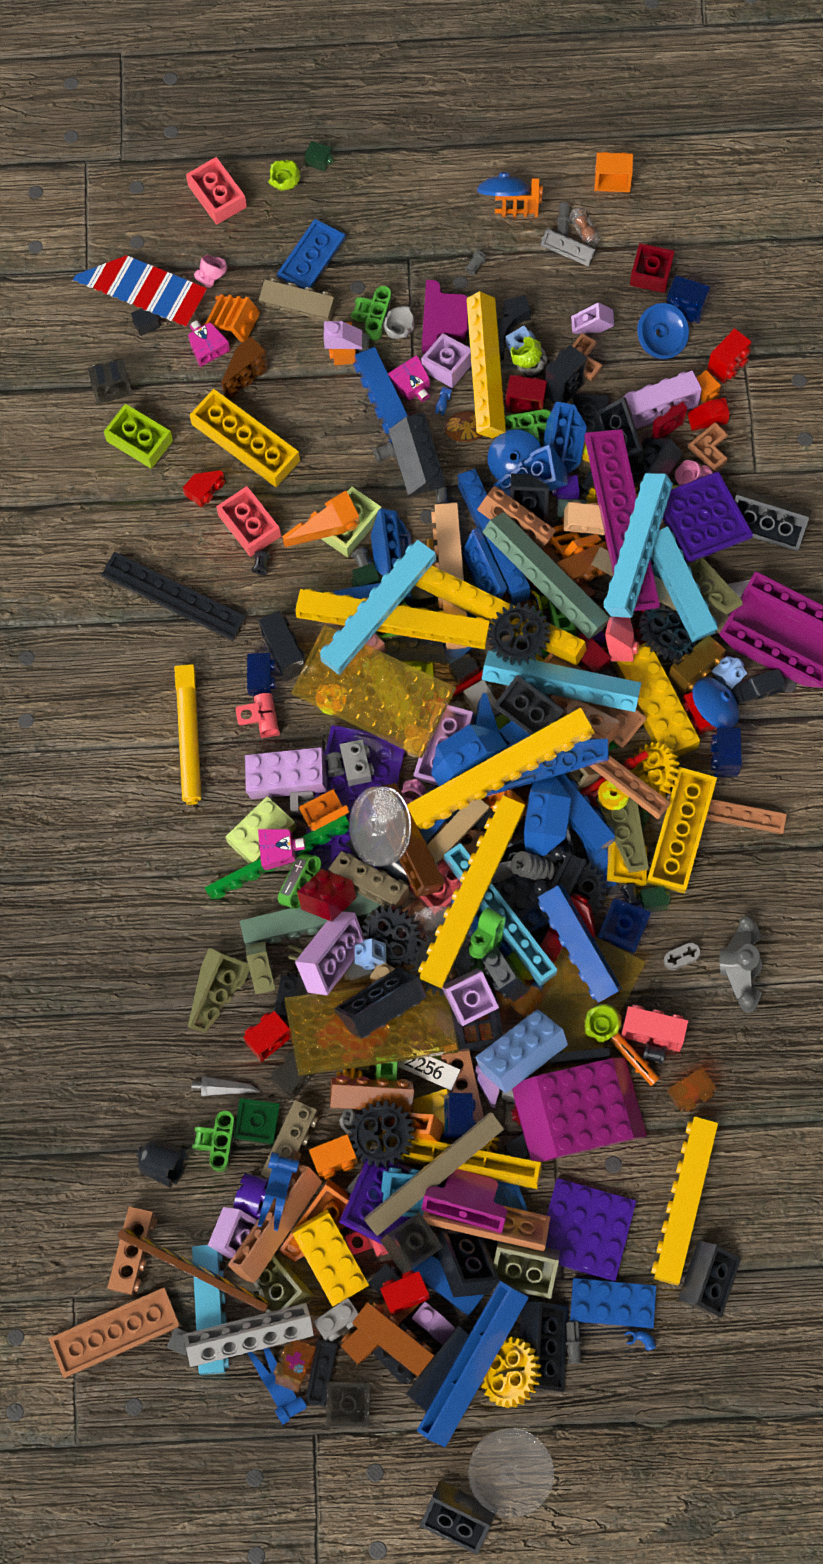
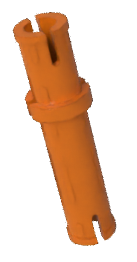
M617 1033L610 1040L635 1068L634 1071L640 1073L650 1086L660 1078L650 1068L649 1062L647 1060L644 1061L620 1033ZM622 1044H623V1045L625 1046V1048L634 1056V1058H632V1057L627 1053V1051L621 1046ZM636 1060L644 1067L648 1074L636 1063Z

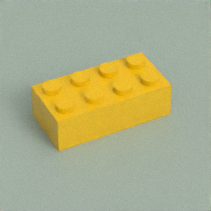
M327 1209L291 1230L332 1306L369 1286Z

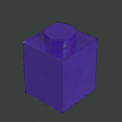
M577 475L567 476V485L552 490V496L556 495V502H558V499L579 500Z

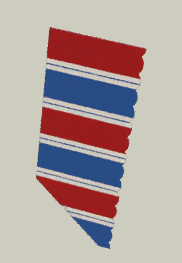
M127 255L76 274L73 281H78L80 284H86L90 288L102 291L104 294H110V296L121 301H126L129 304H134L136 307H142L146 311H151L153 314H158L160 317L175 321L177 324H183L185 327L188 325L207 290L203 286Z

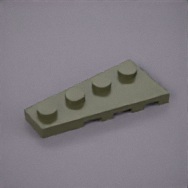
M703 557L687 563L692 570L693 579L699 584L700 593L707 603L726 615L743 605L742 600Z
M629 797L625 807L619 810H609L603 807L597 798V804L606 824H609L615 831L614 841L628 873L648 870L638 804Z

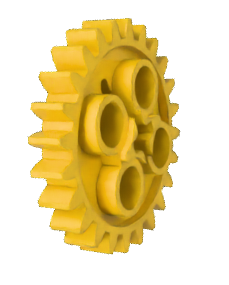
M651 742L650 746L645 745V751L649 757L638 763L637 767L630 772L666 799L665 793L671 794L669 788L675 787L673 781L678 780L675 774L680 772L679 769H676L680 762L675 761L678 756L674 754L675 751L670 749L669 746L659 742L657 744ZM639 749V753L644 751V749Z
M514 1337L505 1339L483 1379L485 1383L481 1386V1388L487 1389L485 1396H490L491 1402H496V1405L510 1408V1406L517 1407L518 1404L524 1405V1399H531L529 1392H536L533 1386L539 1385L536 1377L541 1376L537 1372L541 1365L536 1364L539 1356L533 1355L536 1350L530 1348V1343Z

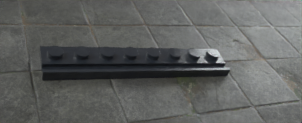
M116 552L113 553L105 566V570L101 573L103 578L231 641H234L236 634H238L246 620L245 615Z

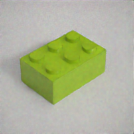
M124 404L104 430L108 443L151 469L173 442L170 430L127 404Z

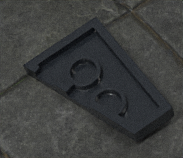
M572 393L573 404L587 426L586 433L602 431L596 412L608 406L609 395Z
M408 636L384 640L386 656L390 661H416L425 664L440 663L441 665H447L442 642Z

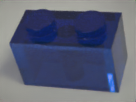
M247 653L248 696H256L262 693L272 694V689H275V677H272V671H275V659H271L270 653Z
M447 1093L444 1096L445 1137H461L476 1124V1120L473 1119V1111L476 1108L473 1093Z

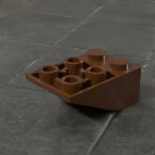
M252 336L236 348L221 381L223 395L228 400L237 396L241 389L251 385L255 378L262 376L268 369L266 352Z

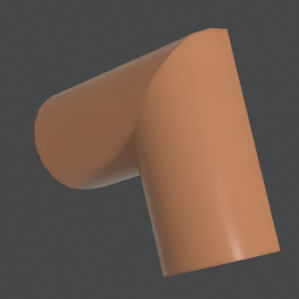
M581 333L572 346L587 357L585 378L593 382L602 369L600 363L588 357L597 345V342Z
M715 422L689 443L688 448L706 466H709L713 473H716L725 465L728 459L716 446L725 440L728 434Z

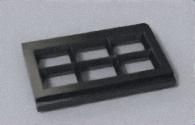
M484 975L497 1002L495 988L492 984L493 979L491 976ZM448 1001L457 1052L488 1048L504 1035L499 1008L488 1013L489 1019L479 1021L476 1019L462 1026L457 1021ZM490 1023L493 1038L482 1040L479 1025ZM475 1026L478 1041L467 1043L464 1027Z

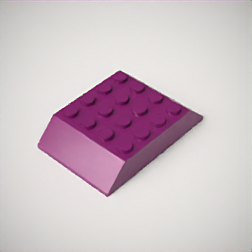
M755 571L740 597L743 605L732 611L719 635L734 651L771 670L780 669L781 674L802 686L823 688V605Z
M611 1058L535 1076L521 1081L512 1088L531 1161L545 1162L647 1137L625 1058Z

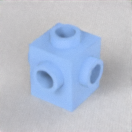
M730 656L723 658L712 670L716 679L730 689L738 684L747 674L743 667L744 663L739 658Z
M365 939L363 942L355 945V964L362 966L366 970H371L378 965L386 963L385 943L374 939Z

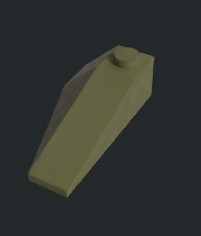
M208 949L200 969L188 1023L189 1028L203 1033L207 1032L220 1015V1010L226 1003L229 1004L232 1000L231 996L237 988L240 989L245 983L250 971L248 963L215 949Z
M276 1253L261 1273V1276L254 1283L260 1296L272 1302L269 1309L266 1310L267 1313L307 1303L314 1296L303 1281Z

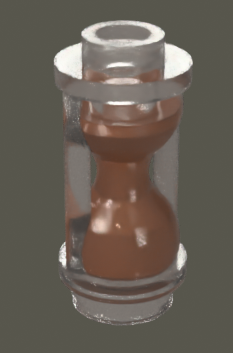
M579 207L574 208L569 218L582 238L583 243L588 246L597 244L600 240L599 232L594 227L586 210Z

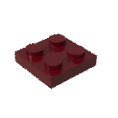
M683 402L678 405L675 404L665 415L658 416L653 422L651 438H665L683 425L687 406Z

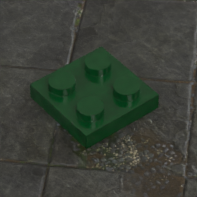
M240 1098L233 1139L274 1145L280 1104Z

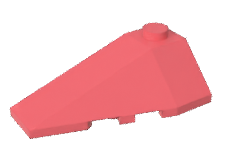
M610 617L605 636L611 661L634 662L635 654H638L639 644L635 642L631 619L629 617Z

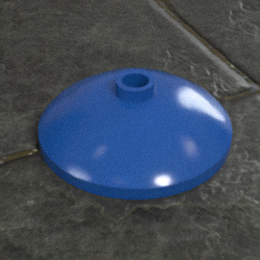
M499 172L498 176L490 177L480 183L477 187V192L490 196H519L529 194L531 186L518 177L510 176L509 172Z
M659 303L650 306L643 312L638 322L637 334L642 348L649 355L658 359H669L678 355L686 346L689 337V327L685 316L677 307L667 303Z
M506 431V433L497 436L490 445L487 458L489 469L494 477L500 480L507 473L510 474L515 470L520 462L527 460L533 451L542 447L538 440L526 431ZM515 453L517 459L511 460V455Z
M710 677L699 679L693 686L692 694L700 714L711 725L719 729L726 730L735 726L739 720V706L731 690L717 679Z

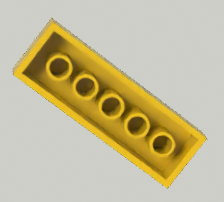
M215 389L190 414L191 423L195 428L276 488L300 462L299 451Z
M646 643L639 645L638 654H635L634 662L613 661V666L619 678L641 682L637 711L647 718L643 723L653 743L657 744L659 742L669 746L670 749L675 751L674 754L679 757L697 749L700 739L655 652H650L651 647H645Z
M679 767L680 772L676 775L678 780L674 782L675 787L672 789L669 800L671 804L665 814L646 883L685 894L717 777Z

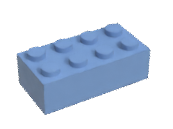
M537 1009L477 1055L476 1060L481 1073L503 1092L507 1093L564 1049L568 1043L563 1029Z

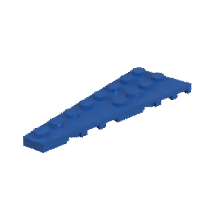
M592 739L584 742L580 741L574 744L571 750L556 754L557 756L551 761L545 760L535 770H528L522 773V776L517 780H510L504 783L501 789L491 790L485 797L609 760V740ZM506 744V745H507L508 748H509V747H511V746H513V745H515V744Z

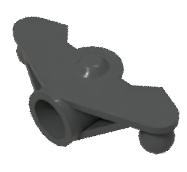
M743 916L739 921L735 935L727 947L720 948L721 976H728L740 1008L744 1012L749 1013L757 1008L762 993L753 985V978L761 973L763 966L759 951L753 945L762 936L754 919L750 916Z

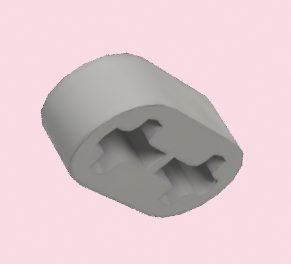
M688 943L669 951L664 957V966L669 970H677L695 962L700 955L699 947L694 943ZM689 948L691 951H696L694 957H691V955L684 957L683 955L688 952ZM670 956L673 959L680 956V959L676 961V965L668 963Z

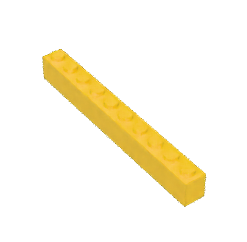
M431 566L415 585L477 617L490 621L489 623L493 625L494 623L491 619H498L496 612L503 614V607L507 610L510 609L509 603L434 566ZM513 619L511 624H518L520 622V619ZM550 624V628L547 630L551 631V635L546 637L550 638L551 642L544 643L548 648L545 651L577 666L586 652L585 641ZM531 627L528 633L536 632L537 627Z
M300 589L296 605V618L345 626L347 618L351 615L354 616L358 611L357 607L368 598L357 599L350 595L339 596L332 592L321 593L313 589ZM401 604L395 608L377 631L485 649L490 621L482 617L470 618L463 614L452 615L445 611L434 612L426 608L416 609Z
M579 708L406 806L416 825L421 830L423 828L428 829L435 824L434 822L450 817L452 812L457 809H465L475 799H483L491 790H499L504 786V783L510 780H517L522 776V773L528 770H535L545 760L551 761L557 756L556 754L571 750L574 744L580 741H587L595 732L584 712Z
M504 795L501 801H496L492 810L495 814L493 818H488L484 827L487 831L484 836L481 835L477 842L478 851L476 854L472 853L468 862L471 866L468 872L464 870L460 882H462L460 890L456 888L452 896L454 903L452 907H447L443 916L446 920L443 925L439 924L435 933V936H438L435 944L431 942L427 950L429 957L427 961H422L418 972L421 973V980L443 988L524 812V804Z

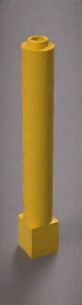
M193 664L174 666L175 688L177 691L182 801L188 805H195L202 799L196 704V671Z

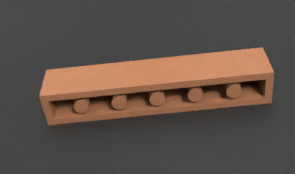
M298 1164L297 1172H292L278 1231L274 1230L276 1198H274L262 1227L257 1226V1221L229 1262L228 1266L241 1279L252 1283L257 1281L313 1195L317 1192L322 1181L309 1167Z

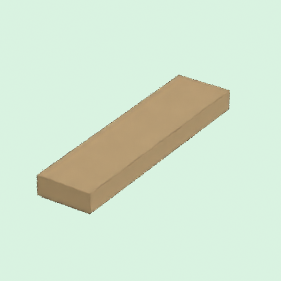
M481 799L470 802L468 807L460 810L427 845L431 856L435 859L436 865L444 859V854L453 849L489 810V806Z

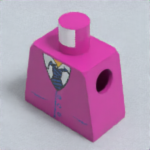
M194 321L190 324L193 332L188 334L189 342L200 367L230 351L226 338L211 323L202 326L199 321Z
M417 355L388 373L394 388L407 400H412L417 396L421 402H425L430 397L426 391L430 387V380Z
M258 829L261 865L265 871L296 861L295 851L306 849L304 838L293 839V834L288 829Z

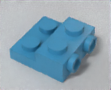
M389 1167V1171H383L381 1192H383V1202L421 1170L409 1169V1173L401 1172V1168ZM424 1197L402 1216L423 1218L424 1211L421 1209Z

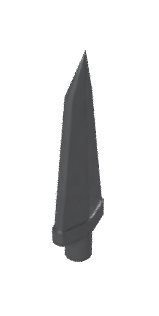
M202 1076V1082L192 1081L191 1089L201 1090V1096L261 1092L248 1083Z

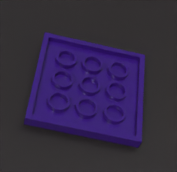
M719 472L671 489L662 519L666 527H669L670 531L674 533L676 544L683 551L686 564L753 537L749 526Z
M367 1161L361 1169L339 1223L413 1260L428 1224L422 1223V1217L401 1216L378 1236L375 1235L363 1218L383 1203V1192H381L383 1171H389V1168L384 1167L383 1163L380 1169L375 1164L371 1167ZM389 1162V1167L401 1168V1172L409 1173V1169H411L397 1162L396 1166ZM438 1184L436 1187L443 1188L444 1186L442 1184Z
M557 1178L547 1216H550L545 1247L560 1250L558 1266L615 1282L636 1201Z

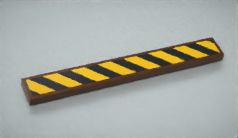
M127 1228L121 1229L117 1235L119 1239L263 1312L268 1310L272 1303Z

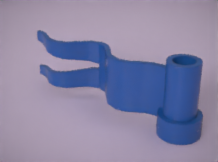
M272 1152L268 1168L272 1170L257 1226L262 1227L273 1199L276 1198L274 1230L278 1231L292 1172H297L299 1161L279 1156V1153Z
M269 1347L263 1350L271 1370L270 1374L253 1352H248L247 1354L278 1407L274 1411L282 1425L290 1421L289 1418L307 1408L302 1397L297 1399Z

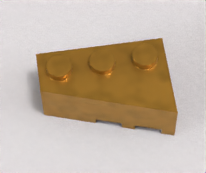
M708 635L693 648L689 655L685 654L682 657L683 661L678 666L675 663L671 666L668 677L669 681L684 695L688 691L692 692L694 684L699 679L708 677L712 672L711 669L720 663L724 658L726 650Z

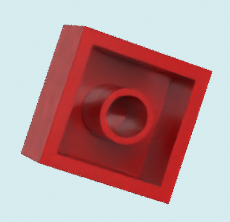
M734 328L711 352L707 371L722 383H725L728 379L732 380L740 367L743 368L749 361L748 355L751 352L752 341Z
M275 1011L271 1014L270 1012L266 1013L260 1019L261 1022L258 1025H252L244 1032L243 1038L246 1045L261 1063L292 1038L289 1027Z
M414 1270L406 1272L402 1275V1279L396 1282L394 1279L383 1283V1287L380 1288L391 1316L430 1299L419 1271L416 1273Z

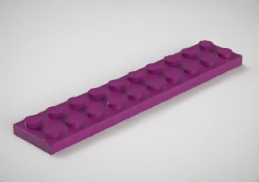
M622 430L589 432L584 435L613 575L637 498ZM650 560L634 611L656 609L660 606Z

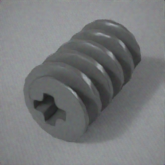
M520 851L513 856L511 861L512 872L520 877L548 882L554 875V863L548 857Z

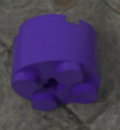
M244 1173L240 1181L244 1185H241L240 1189L237 1190L233 1209H239L258 1220L269 1179Z

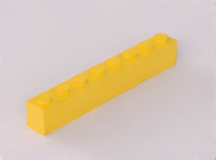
M479 291L467 298L476 429L478 434L493 439L500 434L506 433L496 303L494 297Z
M694 1117L692 1122L688 1121L685 1132L689 1134L687 1142L683 1141L681 1153H684L683 1160L678 1161L676 1173H679L678 1181H673L671 1193H674L673 1201L669 1200L666 1212L670 1214L668 1221L664 1220L661 1232L665 1234L663 1241L659 1240L656 1253H660L658 1261H654L651 1273L655 1274V1280L677 1286L680 1284L718 1126L716 1122Z
M397 1138L390 1142V1147L397 1145ZM421 1138L410 1140L414 1148L408 1147L406 1149L410 1155L403 1154V1162L425 1167L451 1144ZM481 1150L457 1168L489 1177L499 1182L538 1189L542 1171L541 1162Z

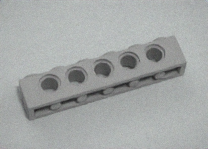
M306 1303L183 1334L190 1367L314 1336Z

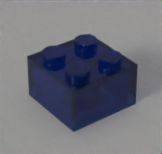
M675 275L666 303L677 307L687 321L700 323L707 306L710 287Z
M717 728L716 733L712 734L710 752H713L710 761V769L714 770V777H738L742 766L741 728Z
M614 898L599 932L598 939L635 954L651 912Z

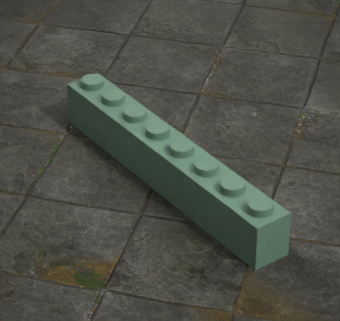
M505 512L489 521L483 533L588 639L603 630L608 623L609 617Z
M356 892V899L343 912L355 913L357 920L360 921L366 919L369 913L378 906H382ZM300 907L298 909L290 908L241 920L240 925L245 945L248 946L260 942L277 944L281 942V939L289 938L293 940L306 933L314 935L320 931L328 920L303 911Z

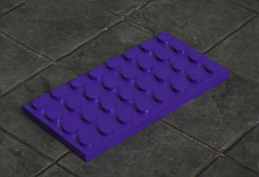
M331 725L325 754L341 753L340 744L363 739L364 746L368 745L370 756L367 757L368 764L372 763L374 774L371 775V782L348 786L346 772L336 777H330L327 774V792L334 789L342 806L347 805L349 813L345 814L352 828L348 829L343 835L332 837L326 844H319L313 847L312 851L307 853L320 858V870L329 871L328 869L341 851L354 855L346 846V842L378 818L369 799L375 787L392 783L398 785L405 754L404 744L406 739ZM341 758L342 768L345 771L343 759ZM326 792L315 793V798L325 794ZM309 827L307 828L306 834L312 832L310 831ZM380 843L357 860L363 863L368 862L379 871L376 855L379 852L377 847Z

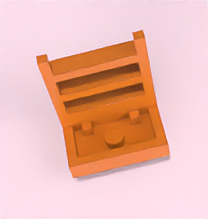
M532 178L531 196H495V200H502V209H495V214H502V217H506V214H513V217H516V214H523V217H527V214H534V217H538L539 204H542V185H539V179ZM506 200H513V209H506ZM517 200L524 201V209H517Z
M223 294L216 296L215 299L217 301L206 323H202V326L211 323L216 329L231 331L240 342H244L248 339L261 312L249 297H245V299L240 296L233 298L232 295L225 297Z
M564 524L552 527L556 530L554 534L564 532ZM570 531V533L565 535L552 536L548 543L550 546H555V553L561 554L563 560L596 546L601 539L597 534L581 538L577 532ZM573 540L570 544H566L563 546L559 544L565 541Z
M334 789L298 807L310 831H315L349 813L347 805L342 806Z

